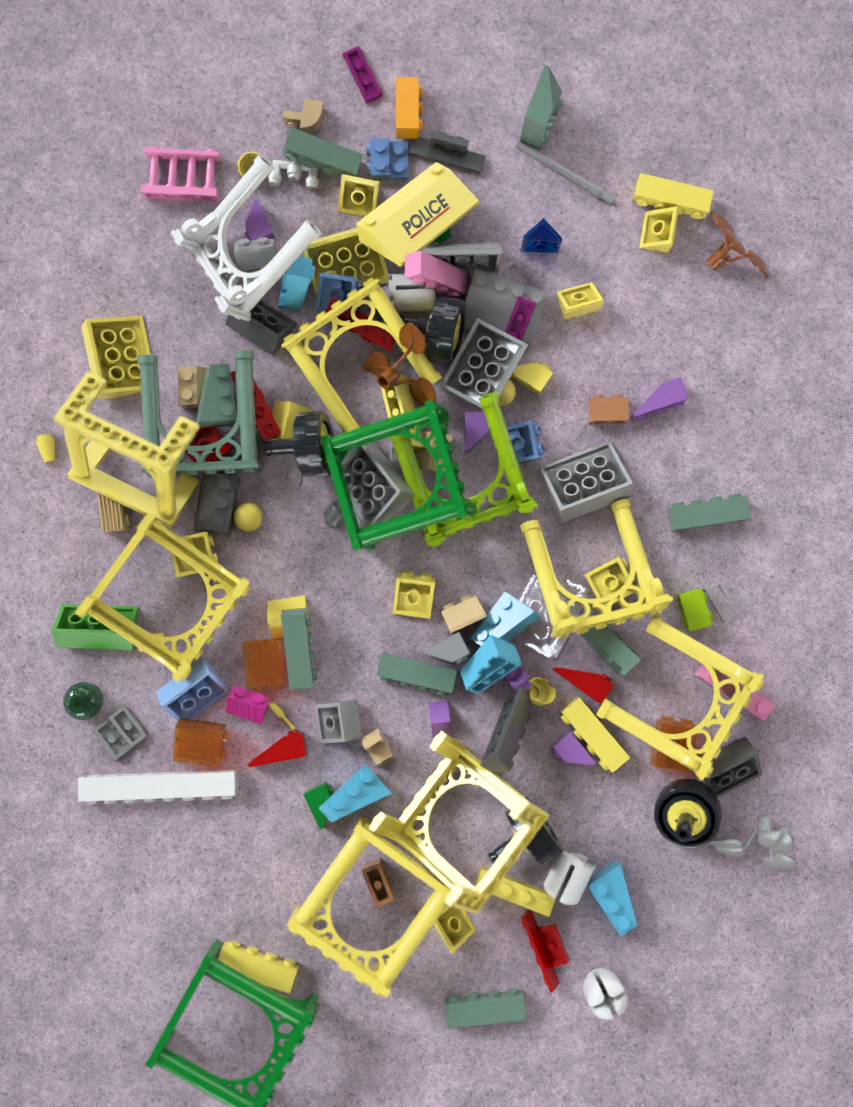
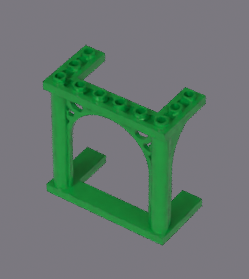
M434 400L426 401V406L336 436L328 434L321 436L353 551H371L375 549L374 543L453 518L459 517L466 520L476 518V504L463 495L465 486L462 480L459 481L457 475L460 470L457 461H453L452 458L454 449L451 442H448L446 438L448 434L447 426H449L448 420H450L447 409H444L443 406ZM418 425L416 433L412 434L409 429H415L414 426ZM427 425L430 426V436L422 439L420 436L421 430ZM392 436H406L420 442L430 452L436 467V482L429 499L420 508L411 513L360 528L340 460L342 461L346 457L348 450ZM433 439L434 444H436L434 448L430 446V441ZM439 459L442 460V464L440 465L437 464V461ZM442 477H446V478H447V479H445V482L448 483L449 486H448V485H442V483H441V478H442ZM440 489L448 490L451 498L449 500L440 499L438 491ZM436 500L441 506L436 504L432 507V501Z
M216 939L202 960L145 1066L152 1069L154 1065H157L229 1107H266L275 1094V1090H273L275 1084H280L286 1073L283 1069L286 1064L290 1066L295 1057V1053H293L295 1047L301 1046L305 1038L303 1033L306 1027L310 1029L315 1020L319 1006L317 1003L318 996L311 993L307 999H295L269 989L216 959L215 957L223 942ZM204 975L258 1005L271 1022L274 1035L271 1055L260 1070L248 1077L241 1079L218 1077L166 1047ZM277 1014L279 1018L280 1016H283L284 1018H281L277 1021L274 1019V1015ZM290 1024L292 1030L289 1033L282 1034L278 1031L280 1025ZM280 1039H289L283 1042L282 1045L284 1046L278 1044ZM275 1059L276 1063H271L270 1060ZM261 1075L266 1076V1078L264 1077L263 1083H261V1081L259 1080V1077ZM249 1082H254L258 1087V1092L255 1095H251L247 1090ZM237 1085L242 1086V1093H240L241 1089L235 1088Z

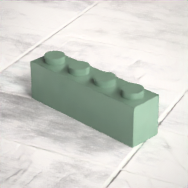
M290 127L282 156L293 162L304 163L308 168H317L327 175L333 174L341 178L342 174L353 177L357 176L363 154Z
M740 494L729 495V499H722L721 496L710 498L709 502H703V499L693 500L689 505H684V502L673 503L672 507L667 509L671 531L751 519L747 496L741 497Z
M306 608L282 610L281 621L290 690L313 688L314 681H317V671L312 667V663L315 662L314 651L310 650V644H313L312 632L308 633V626H311L310 614H306Z
M382 652L376 676H380L381 681L390 683L391 679L397 680L399 685L410 687V684L418 685L417 689L429 691V688L435 689L437 694L447 696L448 693L453 691L457 670Z
M509 988L507 992L501 993L498 990H490L487 992L488 994L480 995L479 992L469 993L465 997H460L459 994L450 995L445 999L447 1028L527 1020L523 991L518 988Z

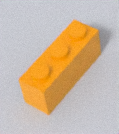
M396 77V139H419V131H423L422 119H419V114H422V102H419V97H422V85H419V77Z

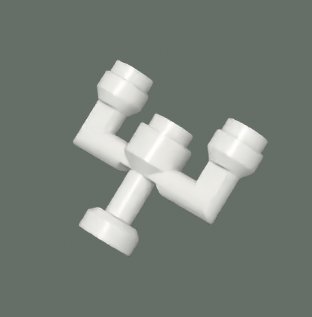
M281 160L272 161L274 169L268 176L270 185L280 186L282 180L280 168L287 169L288 179L292 181H299L302 177V171H309V176L306 178L305 183L306 188L317 190V186H319L317 168H308L304 163L300 164L298 161H292V163Z

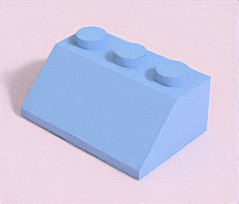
M203 657L191 665L192 671L186 680L181 679L178 683L173 679L156 692L161 706L183 726L187 725L230 692L214 668Z

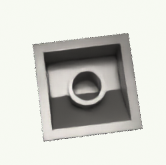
M267 237L253 241L240 239L238 242H235L234 246L236 266L240 271L263 269L278 253L274 239Z
M459 632L424 650L427 655L450 662L456 661L457 664L468 659L466 655L470 653Z
M357 699L314 705L320 743L347 742L363 738Z

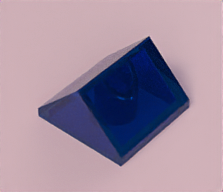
M543 218L523 236L520 252L558 254L562 237Z

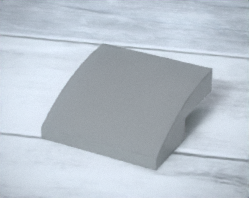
M122 706L105 721L92 729L115 761L147 737V734L125 706Z

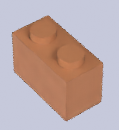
M594 395L593 398L589 399V424H617L629 421V397L623 398V395H612V398H604V395Z
M381 858L362 865L361 871L375 906L379 907L393 901L395 893Z

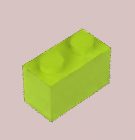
M702 588L676 594L686 632L712 626L713 615L707 609L706 602H708V599Z

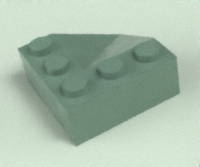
M547 65L543 68L524 117L520 138L522 143L541 149L543 144H547L551 128H553L557 116H554L555 111H560L563 99H561L562 90Z

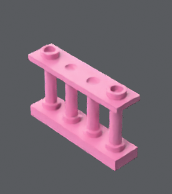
M157 146L144 148L145 155L151 159L149 183L147 185L141 184V193L144 198L219 202V193L213 187L215 162H222L219 152L213 149H207L206 151L161 149ZM159 159L170 160L168 184L166 186L157 184ZM177 160L188 161L187 185L185 187L176 185ZM196 161L207 162L206 184L203 188L194 186Z

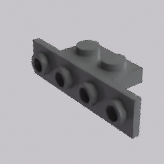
M432 131L430 140L421 137L413 139L409 150L411 155L480 174L486 155L468 151L469 140L461 136H451L442 131Z

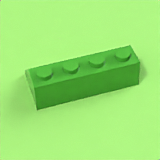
M61 605L52 629L56 648L134 649V644L89 614L84 617L77 615L75 611L80 605ZM110 606L136 625L138 624V606Z

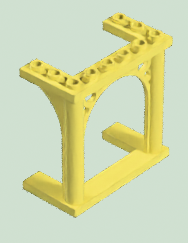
M87 372L54 417L55 422L62 425L72 466L67 474L68 478L145 516L150 512L156 516L158 522L172 528L200 483L199 479L186 475L184 472H182L175 483V473L179 459L199 430V424L180 416L160 447L88 413V410L106 387L107 381L91 372ZM88 441H90V443L88 444V446L85 447V443L88 442ZM111 449L139 462L147 469L155 482L156 497L98 470V467Z
M148 512L138 525L136 534L92 594L86 596L75 613L80 617L89 614L168 667L173 672L172 678L179 683L181 679L186 680L191 673V661L193 659L197 660L203 652L201 647L204 643H210L215 635L212 632L216 626L220 628L225 622L226 618H224L226 612H232L237 605L236 598L239 599L240 596L245 597L248 593L250 582L243 577L239 578L162 525L157 521L156 516ZM145 535L191 565L201 575L206 585L207 605L200 621L183 634L170 637L151 634L99 600ZM213 579L214 582L218 581L220 584L210 586L209 581ZM215 589H224L226 595L222 599H215L212 597V592ZM212 603H222V605L215 607L216 610L211 609ZM202 620H206L207 624L202 625ZM190 634H195L196 639H192L193 645L191 647L188 637ZM179 639H183L187 644V649L184 653H180L176 649V642ZM167 641H171V642H172V644H171V649H172V651L168 649L169 646L164 645L165 642H167Z
M441 731L434 737L432 744L429 746L435 752L445 757L439 762L435 772L427 778L426 784L415 794L414 800L403 810L402 816L399 819L380 812L373 818L369 829L373 833L401 844L452 891L445 900L450 906L477 914L550 814L528 801L498 775L481 767V761L470 753L471 749ZM459 767L461 770V777L459 780L455 781L453 778V773ZM467 774L471 775L469 779H466ZM463 784H474L485 788L511 810L510 816L523 823L522 827L477 887L472 885L438 853L430 836V818L436 803L447 791ZM422 820L424 827L421 830H414L413 827L417 821ZM425 834V839H424V840L422 839V837H419V838L417 837V836H421V835Z
M361 815L355 825V832L304 904L296 906L287 926L294 935H301L305 938V942L309 946L319 948L324 957L338 962V966L342 970L353 973L358 982L366 983L372 987L371 990L376 995H383L387 998L391 992L392 983L448 903L445 900L452 891L426 868L380 835L373 833L369 829L372 822ZM369 842L435 889L404 935L392 946L379 951H363L350 946L338 935L331 919L333 895ZM322 907L326 910V914H325V915H324V914H317V915H316V913H317L318 911L321 912V908H322ZM317 920H325L328 926L325 929L317 930L313 927V923ZM330 932L333 938L329 939V936H324V934ZM346 946L347 950L345 951L341 947ZM384 954L390 956L386 959V964H384V959L382 957ZM358 956L365 958L364 964H362L360 959L359 961L357 960ZM376 957L379 963L377 962L371 970L369 959Z

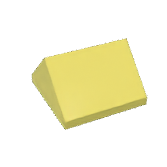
M342 174L338 212L363 217L367 216L378 206L381 192L380 182Z
M679 207L645 212L639 248L665 253L669 252L674 243Z
M592 282L556 292L564 320L598 311L604 304L602 296Z
M275 402L272 413L281 433L271 439L293 438L295 417L300 413L311 412L312 409L293 402Z
M305 595L267 601V620L273 639L283 638L282 610L306 608V614H308ZM308 626V633H311L310 626Z
M447 904L434 923L451 953H454L476 931L466 912Z

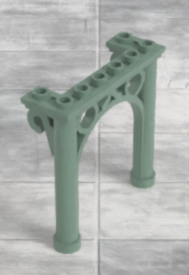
M253 350L234 351L237 419L233 428L224 438L210 445H188L186 448L188 450L187 454L193 455L197 463H181L186 458V452L184 451L179 459L175 476H179V472H186V475H198V471H205L206 474H217V470H225L226 474L237 473V469H243L244 473H259L260 469H264L262 462L258 461L256 442ZM139 355L137 359L138 365H140L144 440L160 447L159 432L164 438H166L168 433L162 424L160 416L158 359L156 355ZM239 429L241 437V446L238 442L232 440V438L237 434ZM228 442L235 445L237 449L233 457H224L221 454V448ZM213 449H216V455L222 461L206 462V458L214 453ZM143 466V469H141V473L148 474V477H152L151 474L147 471V469Z

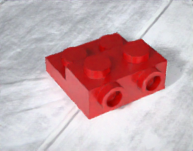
M214 427L199 428L189 445H210L224 437ZM226 443L221 448V454L225 456L233 447ZM213 449L214 453L208 455L206 462L220 461L216 455V449ZM187 454L194 463H197L193 455Z

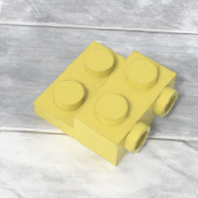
M208 531L181 537L219 563L217 553H213L211 547L215 545L213 535H209ZM171 552L176 577L198 573L191 565Z
M618 556L584 575L598 599L612 595L624 586L629 576L626 571L629 567L625 559H620ZM634 578L631 585L638 586V583ZM626 590L623 598L634 592Z
M403 570L402 573H398L392 614L430 619L436 578H433L432 574L421 573V576L413 575V572L409 570Z

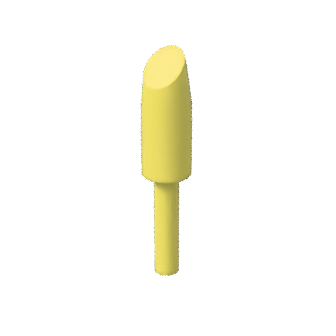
M269 702L270 708L279 719L282 718L291 730H294L295 727L285 717L284 711L276 702Z

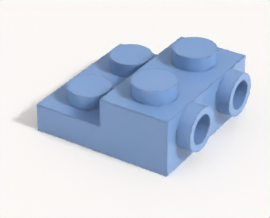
M389 138L370 139V144H367V156H371V162H367V174H371V180H408V141H389Z
M320 273L315 311H325L332 297L344 302L348 299L347 295L355 289L360 291L363 288V283H360L361 278Z
M530 420L506 426L518 464L542 459L545 449L543 443H539L538 436L541 435L539 424Z

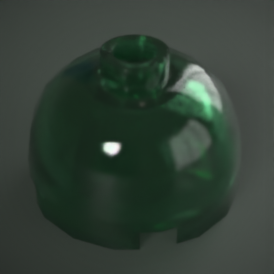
M91 682L73 684L66 690L63 697L65 711L70 717L77 720H88L100 713L104 703L101 690Z

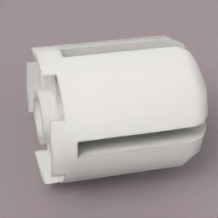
M388 274L389 300L397 313L424 312L432 309L435 302V290L426 289L421 284H414L412 280L405 278V274Z
M563 851V853L556 857L544 882L545 891L551 898L555 899L563 886L571 866H576L559 902L565 905L577 904L595 870L596 864L592 866L587 862L588 858L578 852L576 854Z
M598 968L587 974L583 985V992L593 1014L600 1019L612 1020L614 1018L609 1008L614 1007L618 1017L621 1016L627 1008L628 996L616 973L609 969ZM603 983L607 991L606 993H602L599 984Z

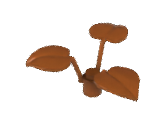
M712 212L710 215L713 216L719 229L724 232L725 239L715 250L716 252L707 259L711 268L717 271L724 264L729 265L746 257L750 259L757 269L765 274L767 279L769 276L762 259L752 250L746 253L744 246L737 240L730 224ZM731 249L741 254L730 260L728 259L731 257L728 253Z
M407 323L399 332L401 345L408 348L402 357L392 367H389V360L385 355L380 352H373L369 355L362 369L377 376V382L383 389H387L393 384L397 387L400 384L412 383L410 385V394L415 401L422 406H426V401L434 400L436 402V392L430 381L424 377H419L417 381L413 378L398 381L400 373L396 367L411 351L415 354H421L426 348V341L421 331L412 323Z

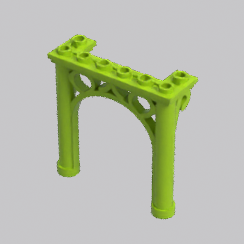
M497 392L489 393L479 398L498 455L496 475L483 491L468 498L476 504V518L466 520L458 517L440 522L439 525L434 524L424 527L423 537L427 546H439L443 543L442 541L446 540V534L451 536L458 533L460 529L473 528L479 522H490L496 516L511 514L512 510L517 509L519 513L527 514L532 512L533 508L538 507L537 502L527 492L498 402L500 399ZM406 436L388 437L393 443L406 483L415 494L412 500L417 510L428 500L432 492L423 481L409 438ZM503 471H505L509 485L499 482ZM495 487H502L507 491L506 496L499 500H493L491 494ZM487 496L488 501L493 505L480 509V505L485 501L484 497Z

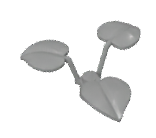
M760 817L758 819L757 828H753V833L745 845L736 839H714L710 841L711 845L718 852L729 857H740L744 855V850L748 849L755 835H757L759 843L769 848L771 856L763 857V862L767 867L782 872L796 870L798 867L796 859L792 856L774 854L773 850L780 853L792 851L793 840L786 827L773 832L774 820L768 817Z

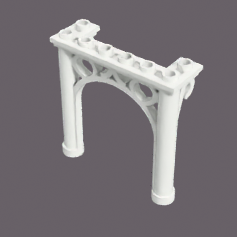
M260 154L255 158L251 168L213 213H210L200 222L197 219H189L183 223L181 230L177 228L171 231L175 238V243L180 248L185 247L197 257L196 261L203 266L205 274L213 281L214 288L221 293L220 297L216 296L214 298L219 305L218 309L225 315L229 314L238 320L243 319L248 322L251 320L250 316L252 314L250 311L311 242L313 240L316 241L321 235V231L311 221L306 220L263 269L254 273H244L234 265L227 249V231L230 221L238 209L274 169L273 165ZM214 241H218V249L213 254L211 246ZM229 274L232 275L230 280L226 277ZM242 278L244 282L243 288L241 285H237V282Z

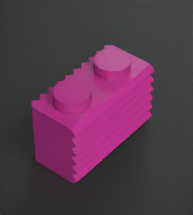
M233 685L227 698L225 712L262 724L270 698L261 693H255L243 687Z

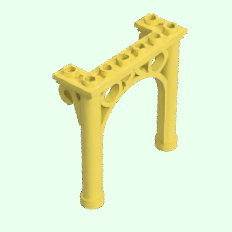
M371 278L363 283L364 288L360 291L355 289L347 295L348 299L344 302L339 300L331 306V311L325 313V311L321 312L315 317V322L309 324V322L305 323L299 328V333L289 334L283 339L284 343L281 344L282 348H286L344 433L360 428V425H358L326 375V356L333 342L351 328L373 325L388 331L404 353L408 349L402 346L399 340V332L405 323L380 286L382 283L378 279L374 280ZM368 296L371 301L363 300V299ZM363 304H367L371 308V314L367 320H360L355 315L356 309ZM352 307L351 317L355 322L351 323L350 320L342 321L338 318V316ZM375 309H377L386 324L373 321ZM329 322H332V331L329 333L331 337L328 340V336L325 333L317 331ZM316 336L323 337L325 340L323 351L311 350L309 346L311 339ZM411 351L408 354L407 358L419 377L426 378L431 384L442 378L440 373L435 371L424 352L415 354ZM309 354L321 355L320 369Z
M621 499L611 504L629 559V576L621 589L603 598H581L565 590L555 576L539 521L531 520L520 525L521 532L526 538L552 623V638L558 637V639L569 637L570 633L574 632L583 634L588 632V629L594 627L596 630L603 629L610 623L619 625L625 623L626 619L630 618L633 621L639 620L647 614L656 616L663 613V610L668 608V605L673 601L672 596L669 597V594L663 595V587L659 578H653L630 510L631 504L629 499ZM635 574L640 588L631 585L632 581L634 580ZM625 591L635 592L638 596V602L630 604L625 602L623 599ZM560 595L569 600L567 605L564 601H561ZM616 598H618V603L624 609L611 612V607L617 602ZM576 603L585 609V614L574 617L570 614L569 608ZM590 606H592L591 609H597L602 614L588 617Z
M656 615L653 616L645 631L699 661L708 670L714 688L713 700L708 713L694 728L679 734L663 733L614 705L606 698L596 716L601 719H607L694 771L696 776L703 781L704 777L708 778L712 773L713 767L711 765L713 763L711 760L712 758L716 759L720 754L721 748L719 747L722 741L726 742L730 737L731 731L729 729L732 724L736 725L740 720L741 714L739 712L742 707L746 708L750 703L752 697L749 695L751 692L754 693L762 688L765 682L762 680L764 675L750 672L663 622L662 618ZM714 669L730 679L718 682ZM727 683H731L735 687V693L731 699L724 700L720 696L719 688ZM718 700L723 704L733 703L724 718L720 714L721 706L718 705ZM719 724L720 726L712 739L709 733L702 729L704 726L708 728L710 725ZM703 733L706 736V742L701 749H694L691 746V735ZM686 738L688 749L671 739Z

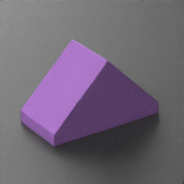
M448 701L429 703L433 739L441 731L452 737Z

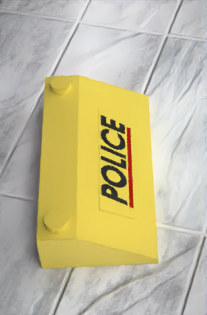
M436 162L356 223L359 241L401 267L405 264V254L424 249L479 204V200L450 169Z

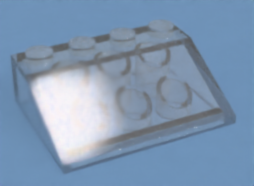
M534 570L519 601L532 609L541 619L537 622L534 621L526 627L525 631L519 632L511 639L558 662L572 633H570L569 637L563 639L551 637L552 623L536 571ZM555 574L560 585L569 593L581 598L590 599L592 593L585 587ZM560 595L561 601H564L567 605L569 600ZM576 603L569 608L570 614L574 617L581 616L584 608Z

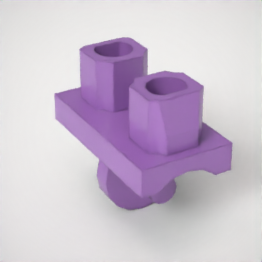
M520 667L503 677L515 690L521 686L527 692L532 687V684L527 680L530 676Z

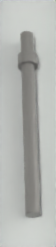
M521 141L517 142L515 148L588 190L592 196L600 197L612 204L615 197L603 191V188L599 185L591 184Z

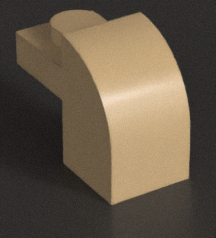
M304 98L302 113L283 110L282 118L284 125L295 129L300 127L301 131L308 134L314 133L322 124L325 110L323 101Z
M379 729L361 738L365 750L370 753L376 766L379 768L396 758Z

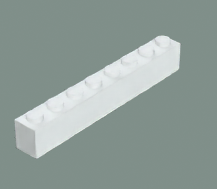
M237 770L84 775L78 778V802L85 801L86 805L97 804V801L113 804L117 803V800H124V803H134L136 799H143V802H155V799L163 798L164 802L175 801V798H182V801L194 800V797H202V800L214 799L213 796H221V799H232L233 796L238 794Z

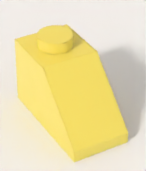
M537 362L517 366L511 377L539 395L552 377L553 372H551V368L546 364H539Z

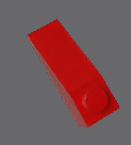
M553 667L551 669L599 704L603 703L615 686L610 683L612 679L604 673L599 675L597 673L561 667Z
M299 729L287 731L288 735L283 736L249 762L248 768L306 757L308 752L304 732L299 733Z

